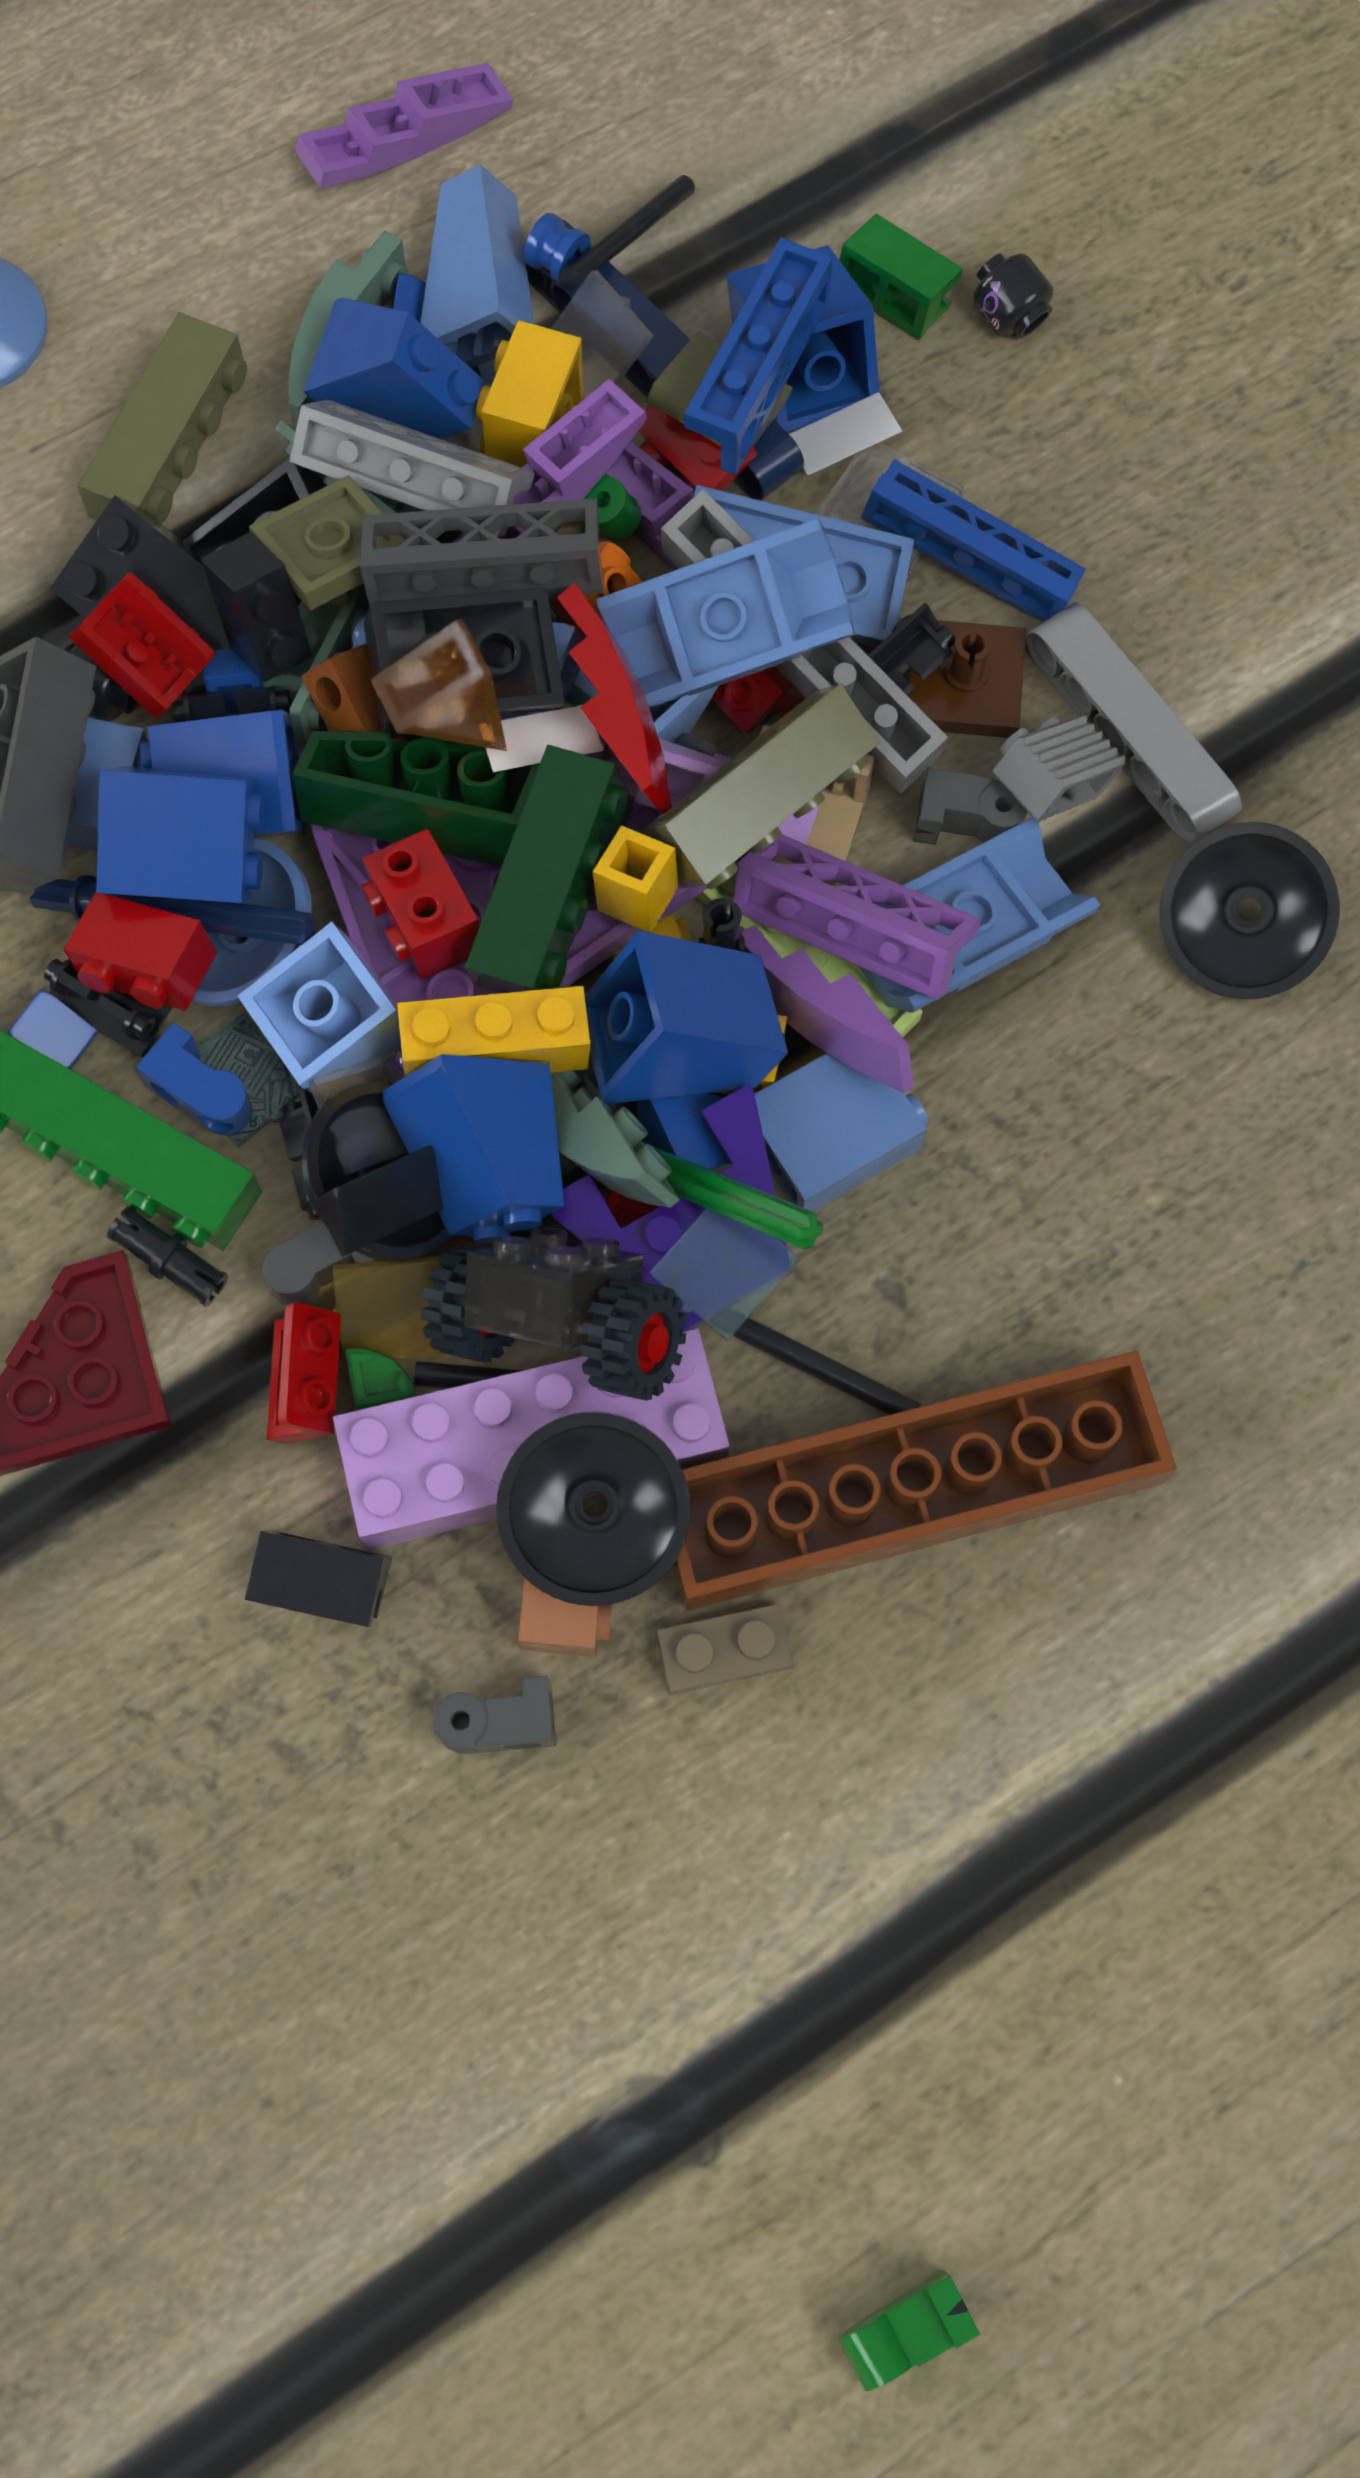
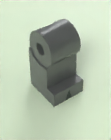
M928 767L920 793L913 842L936 845L941 831L974 836L984 843L1024 822L1027 811L999 780Z
M320 1222L269 1251L263 1261L262 1273L271 1294L279 1303L286 1306L294 1302L308 1304L317 1296L321 1287L355 1270H358L364 1283L380 1276L386 1270L382 1260L367 1257L356 1251L342 1257L329 1230L323 1222Z
M548 1675L523 1677L522 1696L480 1700L476 1696L464 1692L447 1695L438 1703L433 1713L432 1724L435 1734L447 1748L461 1754L556 1746L552 1683Z

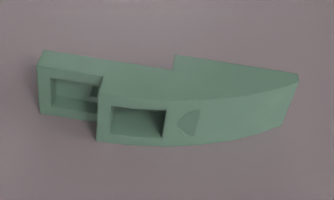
M385 230L355 269L335 260L320 281L307 305L297 331L289 371V405L295 429L301 405L314 402L303 391L335 300L343 297L383 307L390 297H395L398 274L408 275L403 241Z
M579 1070L551 1073L559 1152L602 1185L625 1197L646 1204L668 1208L676 1204L680 1199L666 1179L672 1173V1170L664 1158L649 1144L644 1145L642 1139L648 1133L641 1122L627 1108L622 1107L618 1112H615L600 1098L594 1097L584 1087L580 1088L578 1083L584 1077Z

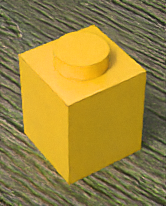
M621 825L593 870L598 911L651 933L678 889L675 847Z

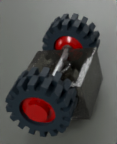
M559 1228L531 1229L530 1237L527 1238L513 1236L494 1238L493 1246L483 1249L467 1245L454 1246L451 1248V1254L443 1253L439 1257L438 1261L441 1269L432 1267L428 1277L434 1283L432 1288L424 1287L422 1298L429 1299L428 1307L421 1308V1319L430 1321L423 1328L425 1337L432 1339L429 1345L433 1349L439 1350L440 1353L488 1363L492 1362V1358L499 1359L503 1356V1346L511 1347L515 1338L565 1350L580 1346V1355L588 1357L582 1364L584 1374L591 1375L588 1379L591 1386L597 1387V1390L645 1401L652 1400V1395L659 1396L664 1392L663 1383L670 1384L675 1375L671 1370L672 1364L679 1366L683 1356L677 1353L678 1345L685 1344L686 1333L680 1332V1327L687 1322L686 1313L678 1312L683 1303L680 1297L674 1296L676 1291L669 1287L642 1282L643 1254L619 1250L620 1242L609 1238H586L582 1242L569 1240L568 1231Z

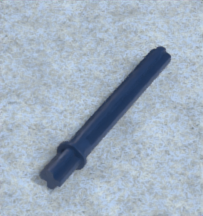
M81 875L75 881L56 879L35 888V892L30 897V902L36 908L71 912L74 918L80 921L96 892L97 879L91 875ZM107 894L200 920L206 932L298 945L305 943L315 935L316 919L314 915L308 912L241 903Z

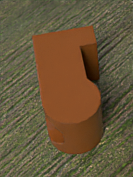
M366 643L330 657L301 676L328 731L380 733ZM405 737L391 739L392 741H404Z

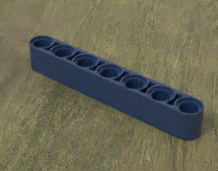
M563 220L564 227L568 228L569 230L575 229L568 222ZM610 262L606 263L575 289H569L565 285L554 281L550 276V271L546 268L535 269L526 264L530 285L648 398L653 383L690 339ZM773 420L753 446L758 455L733 482L750 498L762 501L803 469L804 457L795 440Z

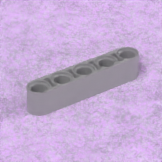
M1072 603L1064 610L1056 613L1027 632L1025 642L1035 664L1078 716L1087 715V723H1094L1095 731H1102V739H1109L1110 747H1117L1118 755H1125L1123 771L1183 841L1193 844L1196 840L1213 831L1241 811V799L1231 780L1084 606L1079 603Z

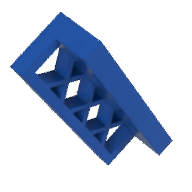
M784 238L779 239L684 413V428L721 442V470L735 476L737 475L823 315L830 299L833 257Z
M893 459L886 473H882L860 517L884 532L914 539L913 548L1041 622L1065 609L1086 568L895 459Z

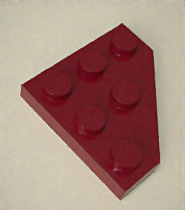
M124 1250L63 1267L51 1287L53 1293L36 1320H30L5 1360L7 1366L0 1376V1476L172 1426L131 1266Z

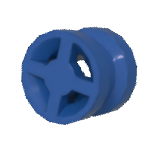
M552 212L546 213L535 223L529 233L523 252L524 261L535 269L546 268L550 271V276L554 281L564 285L560 278L561 270L590 248V236L579 228L569 230L564 227V222L559 216Z

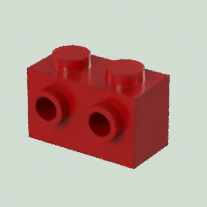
M428 828L363 857L369 881L361 884L362 892L375 918L385 914L392 926L385 930V934L399 963L410 960L419 979L422 980L468 959L480 927L479 921Z
M96 892L63 949L77 970L78 979L92 990L100 993H109L111 990L132 995L140 1003L152 1008H161L163 1005L183 1011H187L217 955V951L200 920Z

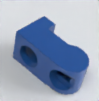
M173 1022L136 1067L145 1087L213 1133L232 1135L240 1132L247 1126L252 1116V1105L243 1081L232 1072L213 1070L199 1060L200 1052L193 1035Z

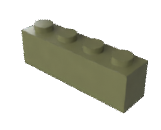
M178 312L77 485L88 517L98 520L111 499L116 495L147 511L160 523L167 519L172 508L175 491L182 479H188L192 475L197 464L200 447L207 435L212 436L217 431L222 419L223 407L231 393L238 392L244 383L247 364L243 359L237 334Z
M841 683L816 690L676 802L669 811L663 815L661 814L646 826L643 831L646 836L675 847L678 881L683 888L706 885L708 889L715 888L736 873L738 867L734 862L749 849L752 853H757L777 840L782 834L778 826L792 814L795 818H799L822 803L825 797L821 791L834 780L837 783H842L859 773L867 765L863 756L880 742Z

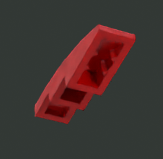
M575 582L557 597L587 636L571 649L569 654L599 692L580 708L641 790L663 815L672 808L664 755L648 702L624 651L597 610Z

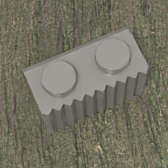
M1079 715L1063 722L1055 716L1047 720L1035 732L1030 733L1026 728H1021L1012 734L1002 745L1000 753L1003 757L993 769L992 774L1039 823L1042 819L1045 821L1048 817L1051 818L1055 814L1064 813L1067 809L1076 808L1080 804L1083 805L1086 801L1088 803L1092 799L1095 800L1124 766L1125 755H1118L1117 747H1110V740L1102 739V731H1095L1094 723H1087V715Z

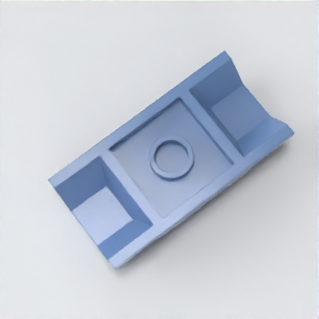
M819 518L596 599L598 609L608 629L630 663L646 697L649 708L687 694L691 696L801 657L800 654L855 635L852 611L837 562Z
M1033 817L903 885L981 918L978 934L956 954L949 989L943 996L953 990L959 992L1050 941L1052 936L1094 914L1101 906L1094 896L1072 893L1045 858L1040 825ZM873 903L885 909L899 908L890 903ZM925 925L946 935L953 931L941 925ZM858 966L888 1007L913 1013L935 1001V999Z

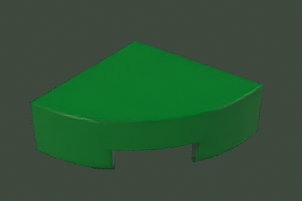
M364 1347L345 1349L356 1410L417 1396L413 1382L405 1369L390 1356Z

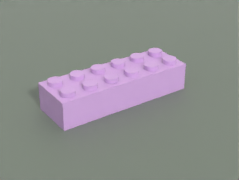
M699 1328L682 1332L686 1333L685 1344L678 1345L677 1353L683 1355L680 1365L672 1364L671 1370L675 1375L670 1384L663 1383L664 1392L659 1396L652 1395V1400L645 1401L597 1390V1387L591 1386L588 1382L591 1375H586L583 1372L582 1364L588 1357L582 1356L333 1416L358 1535L365 1549L370 1551L496 1520L497 1494L500 1481L509 1460L517 1448L527 1437L543 1425L569 1414L598 1411L618 1414L633 1419L653 1431L666 1443L677 1458L682 1469L728 1458L730 1445ZM590 1492L587 1495H585L584 1498L598 1495L601 1493Z

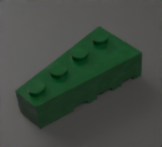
M312 731L294 768L292 780L301 822L393 843L428 828L442 854L502 867L540 763L493 772L482 736L481 743L446 742L445 734H422V738L413 741H392L390 733Z
M547 744L465 965L466 971L478 986L500 993L560 987L566 972L568 952L576 934L579 933L583 926L588 907L595 894L593 870L621 825H626L634 807L615 763Z

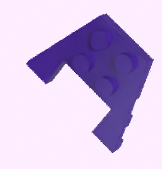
M747 1084L701 1110L702 1117L731 1164V1167L720 1172V1174L776 1196L755 1094L750 1084ZM588 1174L563 1188L565 1207L549 1214L551 1218L566 1228L585 1248L597 1258H600L621 1278L665 1286L676 1291L674 1296L680 1297L683 1303L678 1312L686 1313L687 1323L680 1327L681 1332L697 1328L791 1274L786 1242L679 1196L680 1200L671 1208L660 1206L621 1228L591 1176Z

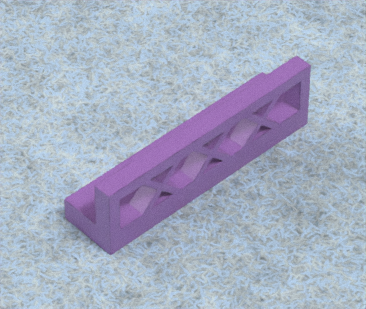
M782 834L763 850L757 853L750 851L738 862L733 902L741 909V915L935 1000H939L949 989L956 954L978 934L981 918ZM777 855L796 864L782 865L771 859ZM822 881H838L847 886L834 887ZM873 903H890L899 908L885 909ZM925 925H941L953 931L946 935Z

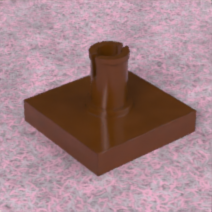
M937 620L940 626L944 624L956 637L954 645L950 648L953 654L944 660L924 680L909 668L908 681L913 685L914 689L907 696L942 732L1009 738L1020 729L1026 628Z

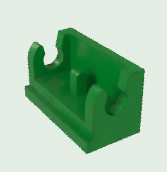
M877 213L843 243L839 261L873 305V311L918 340L925 335L926 330L942 316L951 304V300L946 298L945 295L959 282L963 272L962 267Z

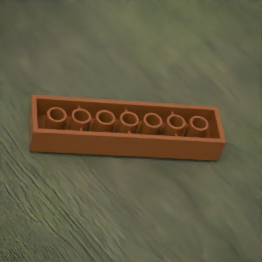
M1136 1350L682 1469L690 1496V1521L684 1545L673 1565L685 1609L690 1611L1164 1484L1177 1467L1139 1352Z

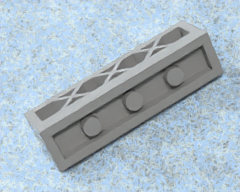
M331 400L301 405L289 460L291 463L338 480L349 475L363 489L425 511L513 505L516 494L531 489L535 472ZM503 527L494 535L499 537L506 534L507 527Z

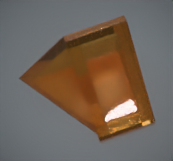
M463 619L454 621L370 680L398 734L408 733L507 751L492 674Z

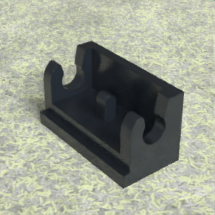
M274 1530L260 1531L245 1600L370 1627L372 1619H377L392 1556Z

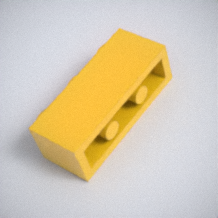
M583 986L397 1003L404 1077L441 1054L550 1063L551 1073L588 1069L590 1037Z

